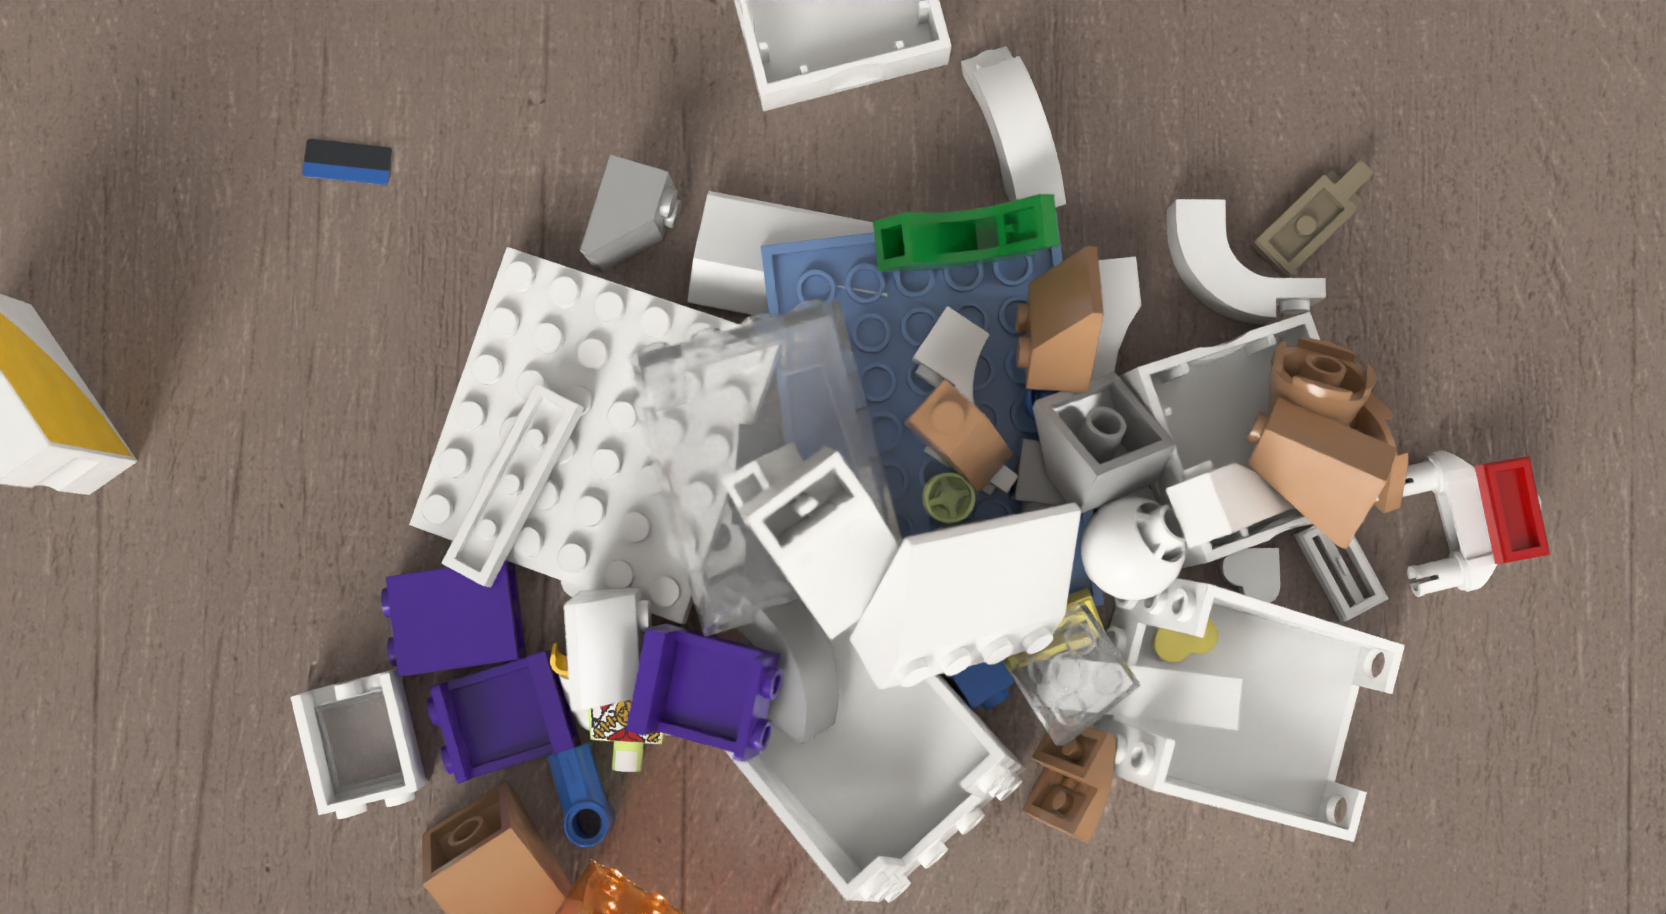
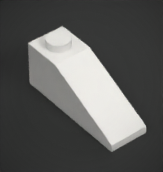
M1212 461L1202 463L1181 472L1185 482L1166 489L1189 548L1236 532L1294 507L1257 472L1236 463L1216 470Z

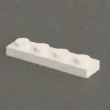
M535 383L451 543L442 564L482 586H492L578 422L584 407Z

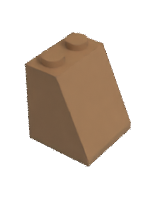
M507 780L422 834V885L446 914H578L575 889Z

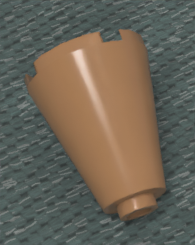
M1299 338L1297 346L1286 347L1287 340L1280 342L1274 351L1271 361L1267 415L1269 416L1278 397L1348 426L1373 392L1377 381L1374 369L1367 363L1364 371L1353 363L1356 357L1354 352L1328 341Z

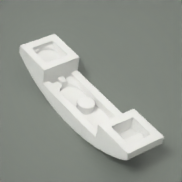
M1050 657L1041 661L1037 706L1238 731L1243 679Z

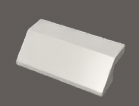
M709 191L693 257L688 303L769 318L761 246L874 232L873 222ZM851 288L852 290L862 291L871 294L877 293L875 291ZM882 293L881 296L887 297V293Z

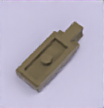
M1360 159L1341 177L1333 170L1327 175H1322L1250 245L1282 278H1287L1359 209L1357 206L1362 202V199L1355 192L1374 172Z

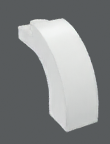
M1005 46L996 50H986L978 56L961 61L963 76L988 123L1000 163L1004 191L1010 202L1038 194H1054L1055 207L1066 204L1063 179L1052 134L1037 91L1020 56L1013 58Z
M1176 199L1167 209V238L1173 263L1190 291L1206 306L1217 313L1240 322L1265 325L1277 317L1276 306H1279L1280 313L1284 314L1310 312V306L1326 298V278H1269L1245 268L1236 259L1227 241L1225 200Z

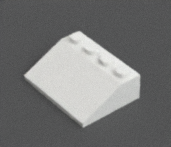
M1070 503L906 537L850 637V641L879 690L902 684L904 687H910L921 682L926 677L945 673L948 676L955 675L971 665L983 662L992 665L1004 660L1009 655L1024 651L1028 654H1034L1047 647L1053 640V632L1065 616L1081 514L1078 505Z

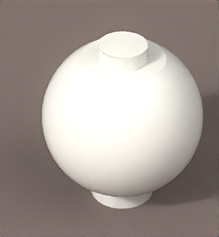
M1125 497L1105 504L1092 515L1083 531L1081 557L1088 577L1104 592L1121 599L1142 600L1161 593L1177 578L1185 559L1186 540L1171 504L1162 506L1146 498Z

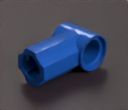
M589 742L578 745L573 749L547 756L565 817L563 822L564 832L573 844L583 848L593 847L604 840L613 830L616 821L615 812L607 801L592 746ZM582 809H591L599 814L602 821L599 833L589 834L581 829L578 823V816Z

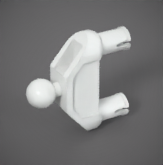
M1447 451L1431 452L1425 457L1424 462L1408 465L1402 497L1431 490L1435 493L1450 554L1449 558L1408 567V579H1420L1429 576L1428 580L1410 584L1412 592L1417 597L1453 587H1458V589L1467 592L1477 590L1487 582L1497 566L1494 562L1475 468ZM1538 495L1539 503H1540V508H1541V499H1540V497H1539V495Z

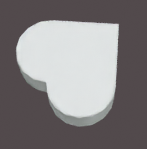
M1246 548L1221 558L1219 564L1220 575L1225 582L1238 586L1240 594L1268 603L1276 599L1280 591L1279 548Z

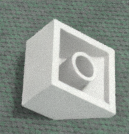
M641 587L579 591L564 605L571 711H582L631 700L644 642V631H646V628H650L652 624L650 601L641 600Z

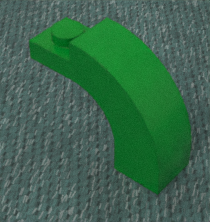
M1038 194L995 206L965 211L938 213L906 212L873 221L878 272L922 271L973 266L1035 255L1036 251L1060 246L1054 194Z

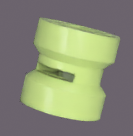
M953 472L939 473L931 477L924 485L922 504L926 512L934 519L945 523H956L965 519L973 510L975 491L959 474Z

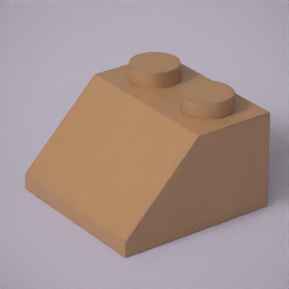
M1086 246L1031 281L1028 286L1026 303H1017L1015 333L1023 334L1024 337H1018L1016 366L1025 368L1026 389L1088 393L1104 315L1098 250L1095 246Z

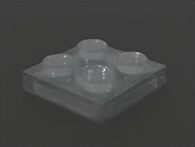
M1075 602L1065 611V616L1053 632V640L1047 647L1034 654H1028L1026 651L1013 654L1003 662L1050 737L1059 746H1066L1141 686V683L1087 605L1081 602Z

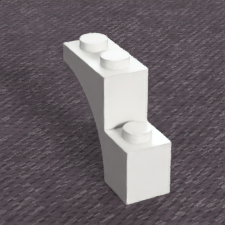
M947 306L912 358V361L919 365L915 373L934 387H937L946 379L974 405L973 381L975 368L983 345L990 334ZM926 446L924 449L925 453L949 467L930 447ZM1004 465L982 491L991 495L996 488L1003 493H1007L1018 475Z

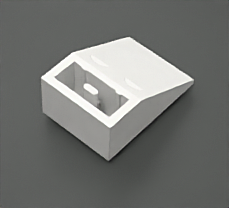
M827 446L821 448L738 509L830 639L837 636L863 616L900 549L870 497L837 451Z

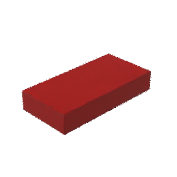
M1530 456L1475 465L1495 564L1550 555Z

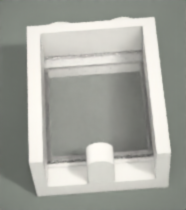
M397 669L308 690L291 697L319 815L336 811L337 819L355 816L368 811L366 803L382 799L385 800L386 807L407 803L416 799L415 791L429 783L428 778L425 777L403 686V676L398 677Z

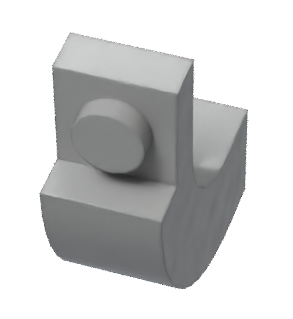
M736 572L701 590L700 607L740 631L750 640L754 647L780 653L778 668L782 669L783 672L782 683L777 697L770 702L767 720H771L773 726L801 744L834 725L839 703L837 666L825 632L803 600L780 580L772 579L758 586L749 578L741 576Z

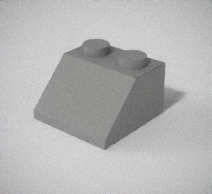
M610 154L580 249L594 269L603 272L664 240L667 227L672 229L676 227L682 201L677 199L678 190L675 189L669 172Z
M1115 372L1091 380L1088 393L1061 391L1036 400L1033 406L1048 478L1069 504L1076 503L1081 514L1155 484L1177 445Z

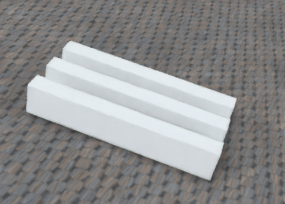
M1313 524L1311 527L1294 534L1340 622H1346L1389 599L1355 536L1352 538L1346 551L1370 594V597L1366 599L1363 598L1335 544ZM1316 536L1318 538L1323 550L1325 551L1342 585L1344 586L1348 596L1350 597L1353 606H1348L1337 583L1335 582L1331 572L1329 571L1324 559L1322 558L1318 548L1316 547L1312 539L1313 537Z

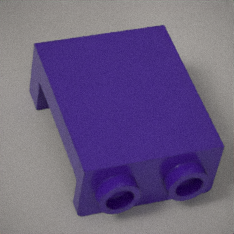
M505 560L491 587L482 586L451 568L386 577L387 588H383L381 591V603L385 617H391L393 637L388 638L387 652L391 666H397L398 677L518 660L527 657L515 563Z
M669 624L646 628L626 731L643 736L656 731L733 752V760L746 762L760 755V751L766 749L772 732V722L767 720L770 702L777 697L782 683L783 672L782 669L778 668L780 653Z
M552 650L543 651L526 658L430 686L432 697L427 698L428 712L434 726H441L446 745L441 746L442 761L449 775L454 774L458 784L542 756L573 749L581 744L571 708L564 697L559 674L550 665Z

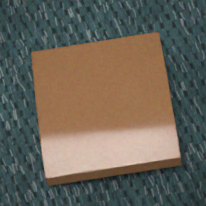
M1055 715L1032 756V759L1046 768L1022 811L1035 820L1088 844L1098 825L1110 791L1116 756V738L1104 731Z

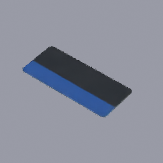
M308 139L302 174L305 177L387 185L392 149L390 147Z

